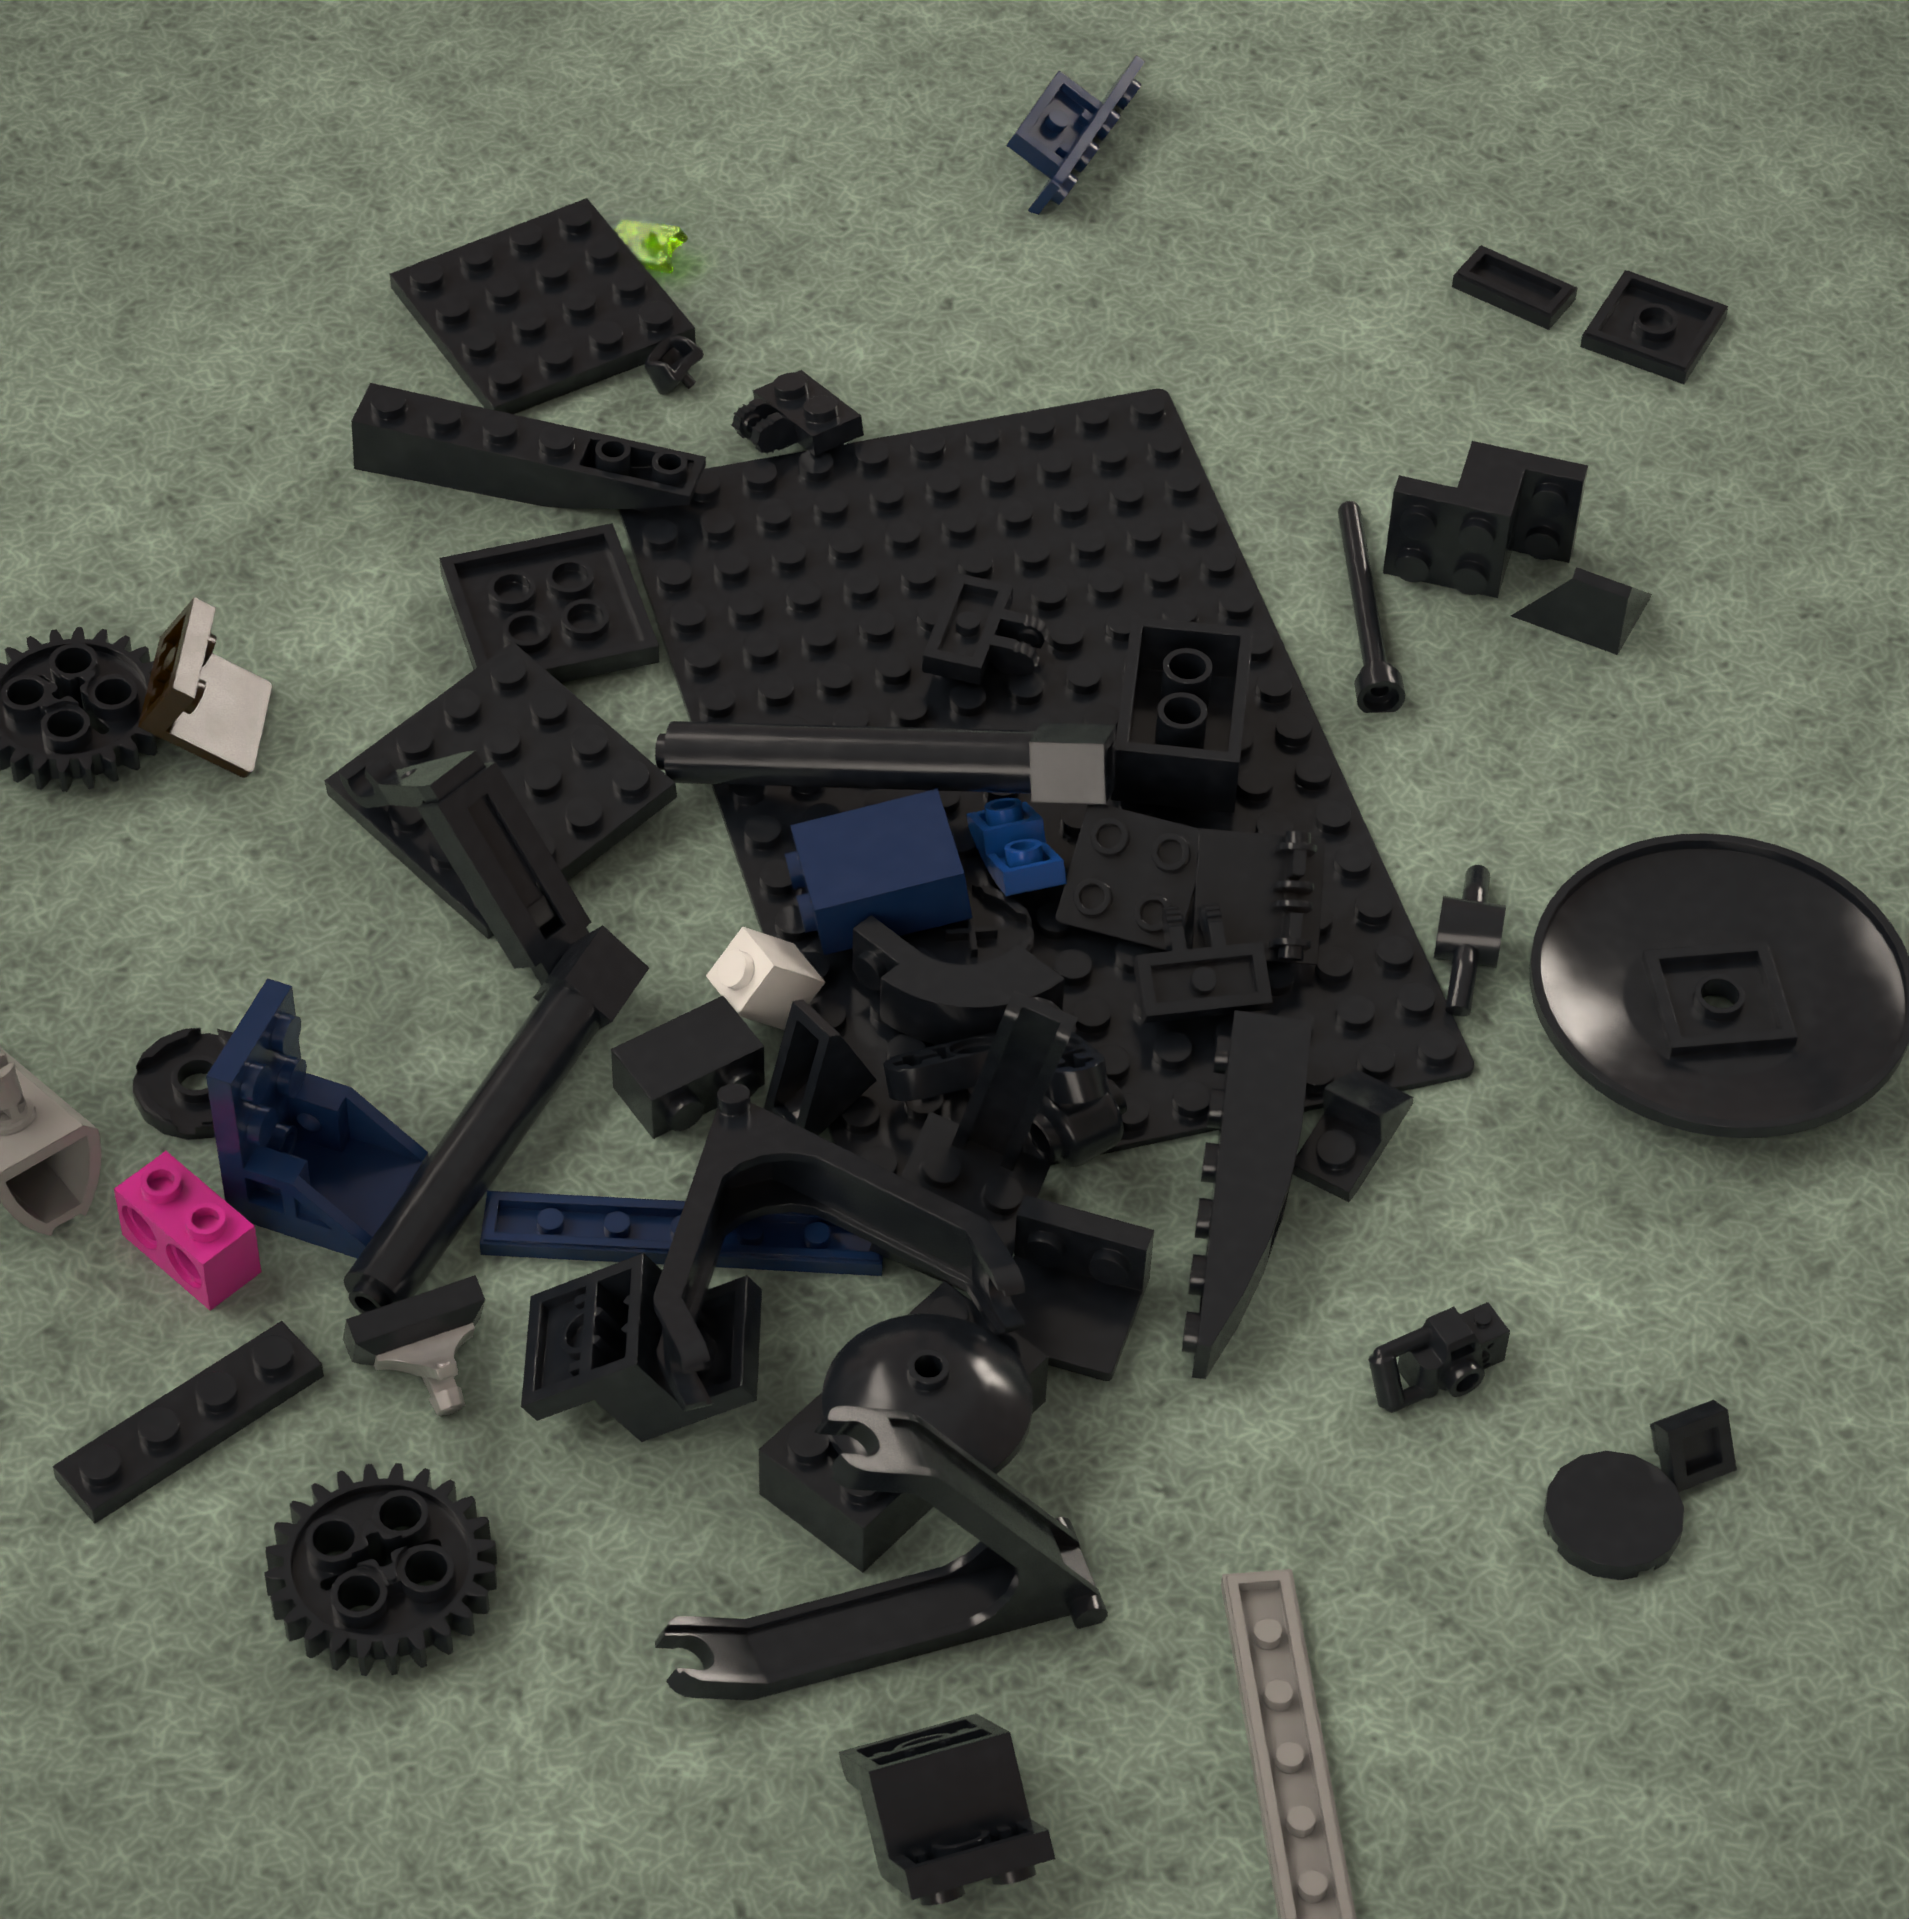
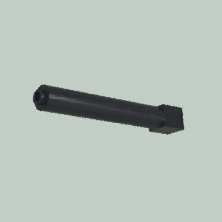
M672 721L666 733L658 735L655 747L657 767L660 770H665L666 775L675 783L1031 794V802L1106 804L1117 786L1115 725L1041 723L1036 731Z
M603 925L573 942L533 997L538 1001L537 1005L344 1277V1285L349 1293V1301L361 1314L415 1296L596 1032L613 1022L648 971L649 967Z

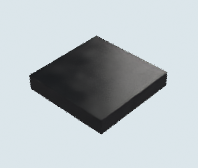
M1625 270L1583 333L1580 347L1685 384L1725 321L1728 306Z

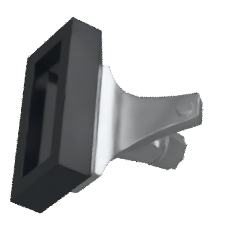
M474 1275L346 1319L343 1341L352 1362L361 1365H372L375 1367V1370H397L421 1376L431 1396L429 1401L437 1415H450L465 1406L462 1390L456 1385L454 1376L458 1375L454 1355L467 1340L473 1337L475 1326L481 1318L485 1298L477 1277Z

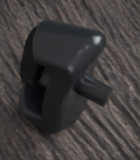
M684 336L668 337L662 340L649 353L645 360V369L659 394L670 393L680 382L690 389L696 381L688 373V370L703 358L704 353L700 347Z

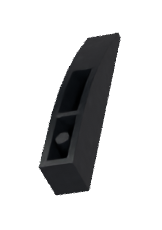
M374 383L369 384L351 421L354 469L543 507L639 509L689 505L706 466V457Z
M1235 1010L1230 1036L1221 1034L1217 1036L1213 1073L1224 1074L1225 1081L1224 1089L1212 1088L1207 1127L1219 1128L1218 1144L1206 1142L1201 1173V1182L1213 1183L1212 1199L1199 1198L1194 1236L1195 1238L1207 1239L1205 1255L1193 1254L1188 1294L1201 1296L1199 1313L1186 1312L1182 1341V1352L1194 1353L1192 1378L1206 1379L1237 1330L1264 1274L1281 1226L1302 1131L1313 1020Z

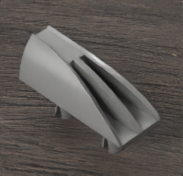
M0 1047V1204L24 1226L36 1232L52 1236L54 1228L78 1214L87 1215L96 1192L101 1169L99 1131L92 1123Z

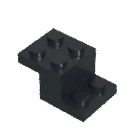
M1472 441L1457 488L1399 475L1393 492L1383 573L1398 576L1408 582H1425L1457 589L1467 595L1480 594L1498 598L1512 551L1529 554L1540 560L1552 559L1570 563L1576 539L1588 465Z
M644 1253L534 1294L530 1297L521 1407L538 1421L595 1400L639 1441L643 1442L757 1401L762 1289L746 1275L707 1290L696 1326L706 1343L711 1361L704 1362L705 1369L696 1371L713 1404L685 1412L679 1406L658 1365L657 1347L662 1335V1324L655 1313L653 1296L662 1270Z
M978 1714L839 1752L846 1781L860 1790L881 1877L911 1900L920 1898L921 1904L925 1906L947 1903L965 1895L963 1885L988 1878L992 1879L994 1885L1020 1882L1036 1874V1864L1055 1859L1049 1830L1030 1818L1010 1732Z

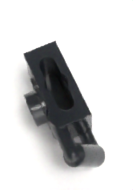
M1486 1302L1462 1314L1455 1307H1451L1427 1318L1423 1327L1376 1347L1368 1360L1378 1406L1393 1413L1425 1398L1436 1396L1440 1389L1448 1391L1453 1397L1468 1394L1484 1379V1369L1505 1360L1510 1330L1489 1302ZM1400 1374L1410 1387L1402 1388Z

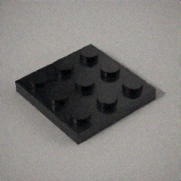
M613 523L439 558L441 577L473 670L511 642L520 647L560 683L660 662L659 644Z

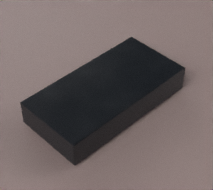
M1482 245L1453 275L1452 282L1453 288L1547 330L1557 322L1576 300L1578 289L1571 284Z

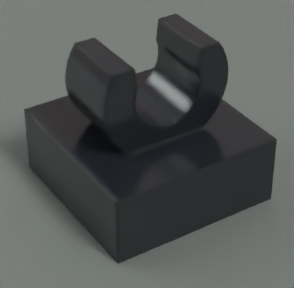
M1715 1400L1650 1424L1655 1453L1659 1456L1661 1471L1676 1485L1678 1493L1737 1470L1728 1409Z

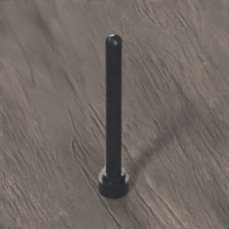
M1346 501L1338 509V518L1363 660V667L1354 682L1357 704L1364 713L1395 712L1405 701L1403 679L1401 673L1388 663L1386 658L1361 509L1356 502Z

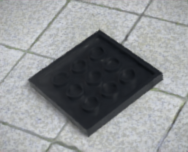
M588 198L389 274L391 289L475 397L487 409L516 414L644 365L649 353L662 340L668 337L680 335L696 344L695 327Z
M514 642L504 647L324 780L327 795L487 939L493 937L494 934L417 809L418 807L395 805L363 807L344 788L339 776L342 770L356 760H359L367 768L382 756L392 764L395 770L450 755L476 750L483 763H497L567 881L677 798L676 783Z

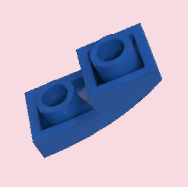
M1015 798L997 799L986 803L984 806L985 810L966 814L968 827L979 854L993 880L1005 896L1067 884L1064 860L1046 843L1043 818L1027 802H1021V800Z

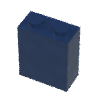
M938 789L790 825L796 851L784 853L791 884L793 890L806 889V894L796 896L805 933L817 930L824 955L852 949L853 928L870 915L898 936L973 918L964 870Z

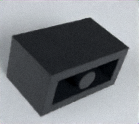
M724 996L718 997L611 1049L613 1088L653 1139L671 1130L683 1131L695 1125L702 1115L718 1107L717 1092L725 1085L741 1084L746 1086L750 1090V1097L759 1087L765 1085L764 1045Z

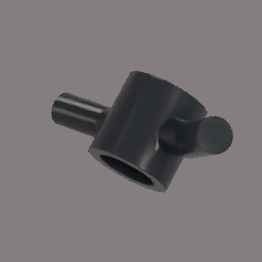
M1473 865L1467 869L1462 899L1443 896L1434 958L1452 961L1445 1011L1452 1013L1454 1016L1463 1017L1470 1015L1477 967L1480 965L1496 968L1499 957L1506 905L1487 903L1490 872L1482 865Z

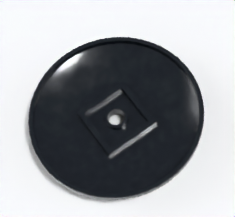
M1699 833L1655 837L1615 849L1590 862L1560 887L1544 910L1534 935L1529 964L1530 988L1538 1018L1551 1043L1573 1070L1597 1091L1628 1110L1666 1126L1692 1133L1729 1138H1768L1817 1128L1841 1118L1872 1098L1892 1077L1909 1046V955L1895 928L1879 907L1847 879L1811 858L1778 845L1732 835ZM1709 995L1722 996L1731 1001L1733 1006L1717 1008L1709 1005L1703 998Z

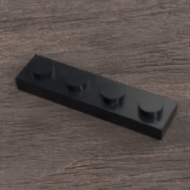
M280 1321L53 1465L55 1479L95 1524L324 1377L322 1363L287 1325Z

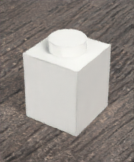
M746 927L740 929L706 975L720 995L726 998L740 1017L785 1030L792 1001L803 999L809 1004L825 983L794 943Z

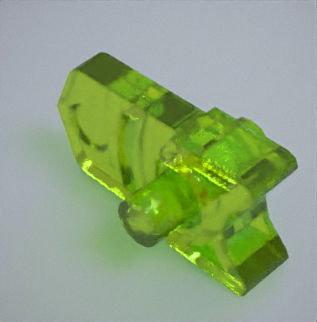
M625 219L613 229L644 267L668 274L674 271L671 262L673 252L678 246L688 240V236L680 227L661 223L651 224Z

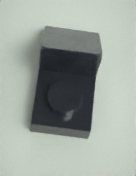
M1357 1069L1328 1084L1323 1090L1324 1114L1297 1154L1293 1175L1350 1202L1411 1108L1413 1097Z

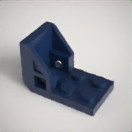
M267 978L206 1075L224 1198L228 1204L254 1225L358 1259L429 1158L428 1151L352 1087L306 1073L307 1064L304 1059H301L299 1044L301 1019L295 1013L292 986Z

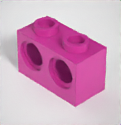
M167 1151L114 1188L122 1235L210 1311L261 1273L255 1226Z

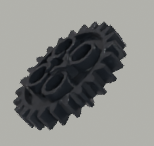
M77 627L71 639L63 640L60 633L54 629L50 632L49 643L41 644L37 639L29 636L27 637L28 650L24 653L11 647L5 649L7 665L0 663V771L11 767L15 782L18 783L30 774H34L37 789L42 790L53 778L59 779L62 792H67L72 785L73 779L82 778L86 787L93 789L95 786V775L103 773L113 782L119 781L117 767L123 764L137 771L141 768L138 753L153 756L158 753L156 739L161 738L138 727L154 661L150 662L149 649L146 646L132 651L130 637L126 635L115 643L110 644L106 629L99 631L93 640L85 639L82 627Z
M396 1463L388 1479H379L373 1465L366 1464L363 1481L354 1483L342 1470L337 1472L338 1489L333 1492L328 1491L317 1483L311 1485L314 1505L309 1506L297 1501H292L289 1504L292 1523L276 1522L274 1531L277 1545L266 1547L268 1571L264 1572L267 1595L271 1596L270 1600L274 1619L284 1620L286 1638L289 1641L304 1637L306 1656L310 1659L329 1648L331 1665L334 1670H339L351 1656L358 1658L361 1676H367L372 1669L374 1661L385 1659L386 1666L391 1675H397L400 1668V1658L410 1655L417 1665L421 1668L426 1667V1648L432 1645L450 1655L453 1652L451 1631L472 1636L475 1633L473 1613L488 1614L490 1610L488 1591L497 1589L496 1566H494L497 1564L496 1543L494 1540H491L488 1517H477L474 1497L469 1496L457 1501L456 1486L453 1480L450 1479L434 1490L431 1485L429 1469L424 1468L413 1481L404 1480L402 1463ZM402 1526L411 1527L410 1529L403 1531L393 1530L397 1527ZM333 1551H346L340 1555H326ZM423 1581H438L434 1585H417ZM361 1605L372 1606L362 1611L350 1610Z

